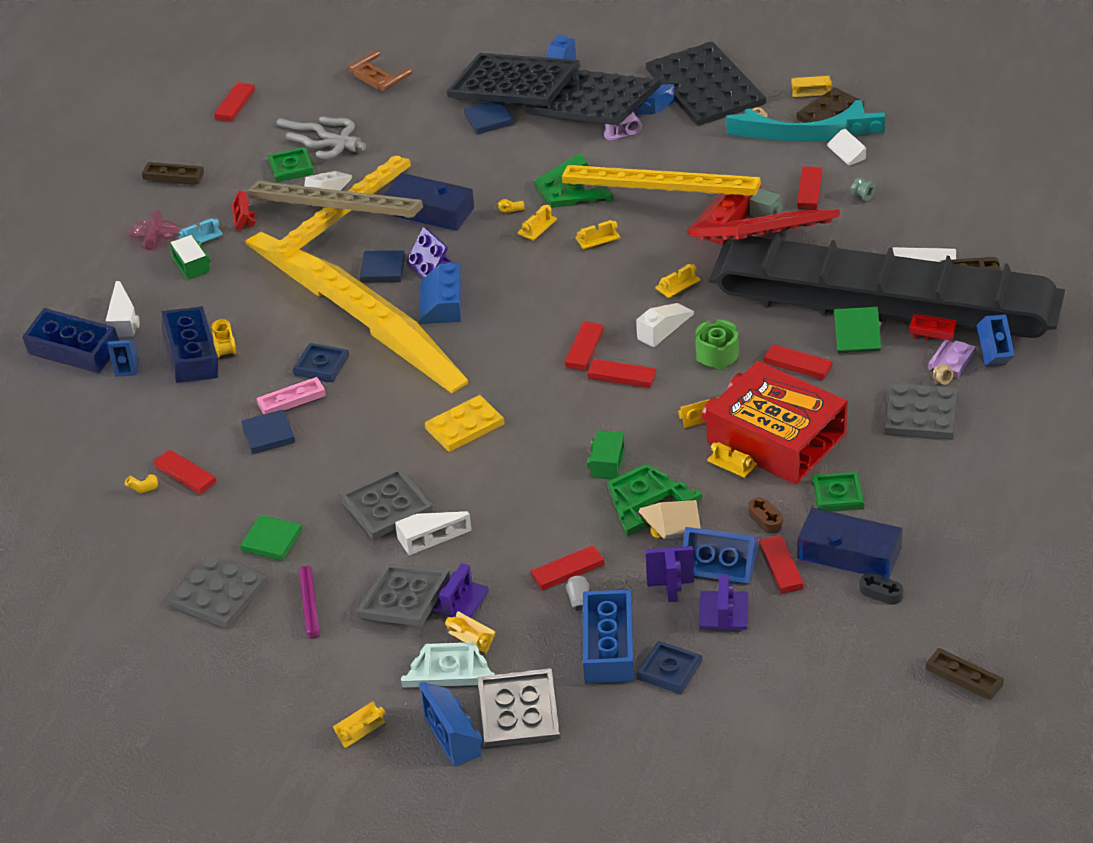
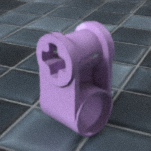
M631 113L619 126L605 124L606 131L604 132V137L607 140H617L622 137L635 135L640 132L642 123L634 113Z

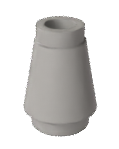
M573 576L568 580L566 590L573 611L582 613L583 592L589 591V583L583 576Z

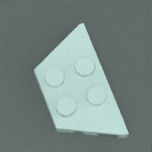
M474 642L425 644L420 651L419 657L415 658L412 662L411 670L407 676H402L401 685L402 688L419 687V683L422 682L436 686L478 685V676L495 674L489 670L485 658L479 654V649Z

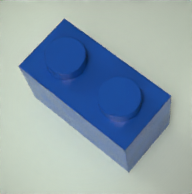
M1006 314L985 316L977 324L985 366L1007 364L1015 354Z

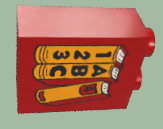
M757 361L744 374L740 372L735 374L729 383L728 389L719 398L712 397L705 404L702 411V420L707 423V443L712 445L714 442H721L723 445L730 447L731 452L737 450L743 454H748L754 460L753 462L757 463V467L797 485L847 434L848 400Z

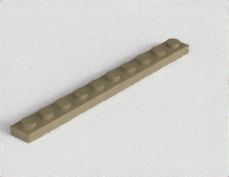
M262 181L256 182L247 190L249 198H256L258 200H273L274 202L281 201L289 202L290 204L298 203L307 206H322L323 208L331 207L338 208L339 210L348 209L356 212H371L372 214L381 213L388 214L389 216L398 215L406 218L414 217L423 208L422 200Z

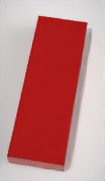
M237 82L214 113L215 119L232 122L255 91L254 84Z
M802 166L797 201L798 209H818L822 167Z
M583 321L565 360L566 368L586 371L604 331V324Z
M772 344L764 356V363L822 380L825 379L833 364V361Z
M593 359L587 373L589 379L651 388L656 376V368Z
M170 449L153 461L157 469L200 495L216 483L215 476Z
M782 535L760 539L759 547L780 594L804 589V583Z
M592 545L531 570V576L543 591L565 582L573 576L582 575L605 565L604 558Z

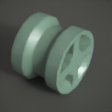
M861 177L856 178L851 187V195L854 197L860 196L865 201H869L875 192V183L871 181L866 182Z

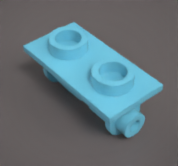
M210 218L200 222V229L197 228L196 224L183 228L179 232L180 236L178 239L192 234L196 241L203 243L223 236V233L218 228L219 222L217 218Z

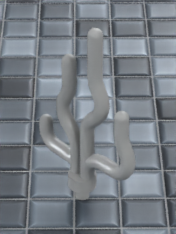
M319 118V122L324 125L347 126L341 135L328 133L317 123H298L284 119H278L276 122L278 126L299 131H317L318 135L324 139L313 141L307 136L289 132L286 134L288 140L301 142L307 147L316 149L335 146L328 152L317 151L316 157L320 159H332L343 149H348V151L355 153L366 149V143L361 142L360 138L349 137L355 129V124L350 119Z

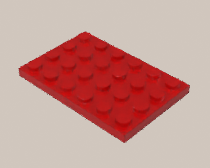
M839 209L789 211L691 228L690 235L691 237H699V240L747 238L749 235L758 236L764 235L766 232H781L783 229H798L800 226H815L817 223H832V218L840 217Z

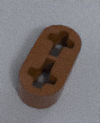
M756 497L749 501V516L764 531L777 533L782 529L783 517L768 500Z

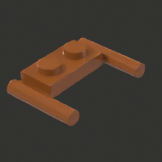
M378 50L347 66L350 73L354 72L355 77L382 91L412 74V70L407 68L392 77V75L370 64L369 62L380 56Z

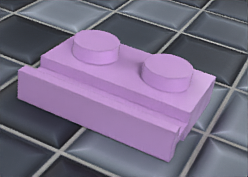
M944 340L930 360L928 370L935 369L940 364L949 365L950 369L953 370V378L958 379L974 356L976 346L956 340L955 342Z

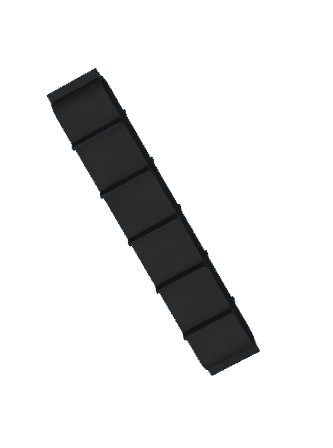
M775 232L773 239L747 236V238L734 239L732 244H724L709 278V283L718 284L720 289L726 294L762 300L765 308H768L770 302L774 301L819 308L822 316H825L827 309L878 307V318L882 323L884 317L912 321L913 314L957 320L956 328L978 331L977 324L985 316L1006 314L1010 335L1026 338H1038L1044 335L1047 330L1057 329L1066 290L1056 288L1054 282L1045 276L1011 272L1007 263H1005L1003 270L952 264L951 258L946 255L945 262L895 256L892 248H888L886 255L841 249L837 247L835 240H831L829 247L782 241L778 232Z

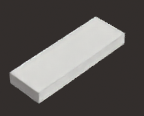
M893 247L894 255L900 257L940 262V260H945L946 255H948L951 259H956V249Z

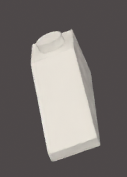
M332 171L308 176L305 178L304 186L341 191L352 179V175Z
M116 281L106 318L109 337H134L136 328H139V316L135 315L134 307L121 282Z
M678 303L650 308L636 319L637 339L655 347L694 315V311Z
M468 511L415 514L395 522L397 538L408 555L472 531Z

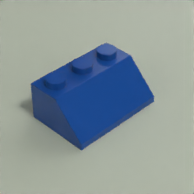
M460 263L439 264L421 280L419 324L461 322L462 274Z
M685 527L683 547H693L694 576L719 579V574H729V581L749 584L756 562L759 537Z
M426 682L419 683L424 718L453 766L455 767L480 757V745L483 744L482 737L478 730H473L469 715L462 712L459 699L457 697L454 698L449 689Z

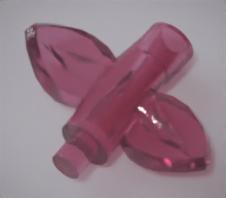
M155 210L149 216L148 222L140 220L129 228L126 233L132 237H143L142 246L146 250H154L157 245V236H176L182 230L174 223L163 220L161 211Z

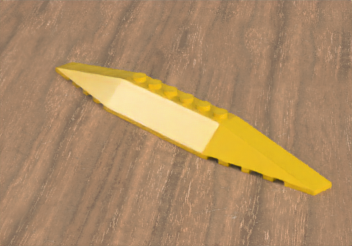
M263 232L245 240L249 247L318 297L325 295L370 328L373 337L450 393H454L468 384V379L415 320L339 266L301 249L285 260L271 257L268 249L275 245L279 239Z

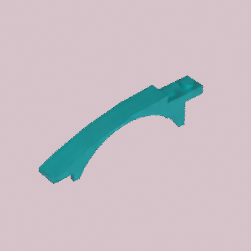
M856 100L847 110L834 117L810 123L776 121L766 118L752 109H745V114L726 115L727 134L769 140L831 141L843 129H846L851 135L885 133V113H864L862 100Z

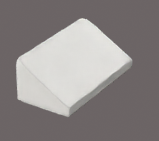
M846 129L841 130L827 143V146L849 166L866 159V147Z

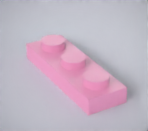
M315 377L258 397L257 404L263 414H268L326 396V393L319 379Z

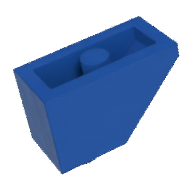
M558 35L549 45L546 58L575 60V39Z
M674 84L660 85L636 109V115L657 114L674 103Z
M130 340L108 342L115 377L136 375L138 354L135 342Z

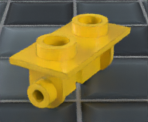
M830 76L791 78L793 98L822 96L830 91L832 87Z
M542 205L536 212V216L533 215L522 223V227L517 234L534 241L557 220L556 217L551 216L552 208L549 205Z
M608 220L598 224V230H596L595 225L580 229L575 239L584 250L620 239L621 237L615 230L618 228L617 222Z
M687 264L678 270V275L674 272L661 278L659 285L655 289L667 298H670L698 283L701 279L695 275L697 271L694 264Z
M708 400L680 407L681 410L678 411V416L680 419H683L684 428L706 423L702 420V411Z
M714 442L711 445L713 454L707 461L743 478L757 466V463L753 462L754 460L748 454H743L737 450L731 452V448L723 445L721 442Z
M459 611L456 617H449L445 622L449 634L465 643L474 642L480 651L487 654L496 631Z
M374 701L334 725L333 729L344 748L384 724L383 716L386 715V712L382 707L377 708Z

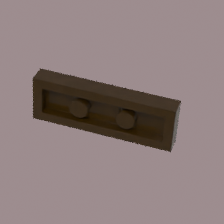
M148 162L142 172L143 180L199 184L204 174L203 166Z
M938 648L926 662V670L990 701L1004 685V678L941 648Z

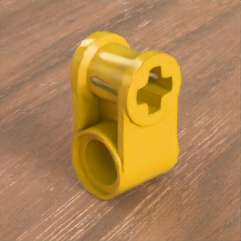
M224 319L215 321L211 328L216 359L222 355H237L229 321Z

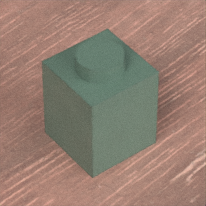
M758 189L756 196H752L750 199V216L752 217L778 214L782 211L781 195Z

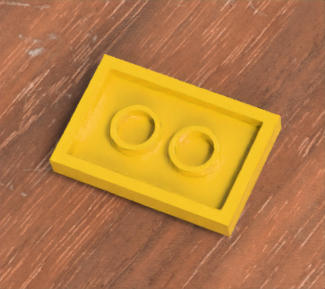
M478 395L426 421L425 429L448 452H451L504 425V417L481 395Z

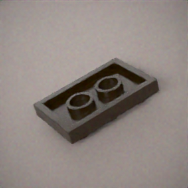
M834 87L797 112L796 119L803 123L829 119L844 112L856 100L860 99Z

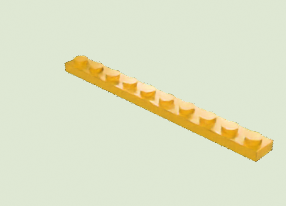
M400 156L391 157L389 161L365 176L359 183L354 184L348 191L374 194L411 166L410 159ZM328 207L316 212L313 217L304 221L301 226L289 232L286 237L277 241L275 245L269 248L270 256L284 260L351 210H339L338 208Z
M567 165L562 175L563 183L573 185L585 184L591 186L600 185L756 196L761 185L760 177Z

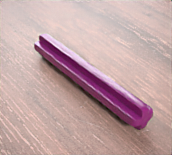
M306 565L299 568L307 637L317 638L320 635L313 575L311 567Z

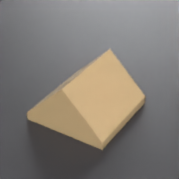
M696 500L661 502L640 508L639 513L664 539L684 538L685 527L701 529Z

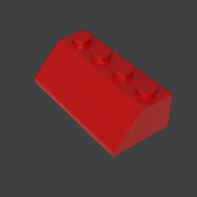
M719 193L687 230V234H690L691 228L746 219L750 214V199L753 195H726ZM728 239L708 240L724 245Z

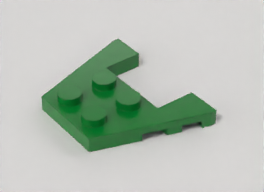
M581 153L534 180L536 189L551 208L577 205L576 202L587 201L591 204L596 203L598 199H606V202L614 200L613 193L607 186L586 190L582 184L573 185L562 182V175L567 165L588 166V162Z
M644 464L608 481L610 495L627 537L645 528V521L636 513L640 508L650 506L670 495H673L677 501L696 500L699 502L702 500V493L700 491L688 489L687 484L681 481L674 482L669 479V475L648 464Z

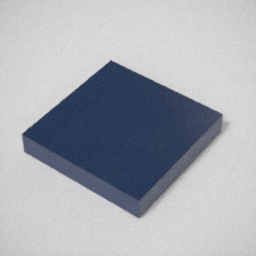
M486 102L464 108V114L477 134L513 124V118L502 102Z
M405 250L364 251L359 276L360 282H401Z
M309 343L293 368V374L311 379L317 377L319 380L333 383L349 357V350Z
M284 410L241 421L252 454L295 443V438Z
M657 641L637 672V680L682 695L700 666L702 655Z

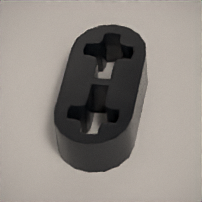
M873 573L861 576L859 589L863 595L891 605L902 601L903 586L901 583Z

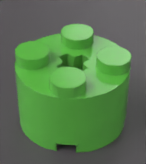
M720 319L716 320V323L710 324L709 321H706L697 327L695 343L696 360L698 362L715 367L717 370H724L727 368V365L736 361L739 356V334L733 323Z

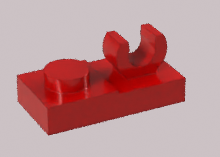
M241 190L238 191L231 206L235 229L242 231L245 224L254 227L257 219H254L256 213L248 211L250 202L247 199V193Z
M913 314L909 333L913 334L914 339H917V335H924L925 341L929 340V336L931 338L952 341L957 320Z

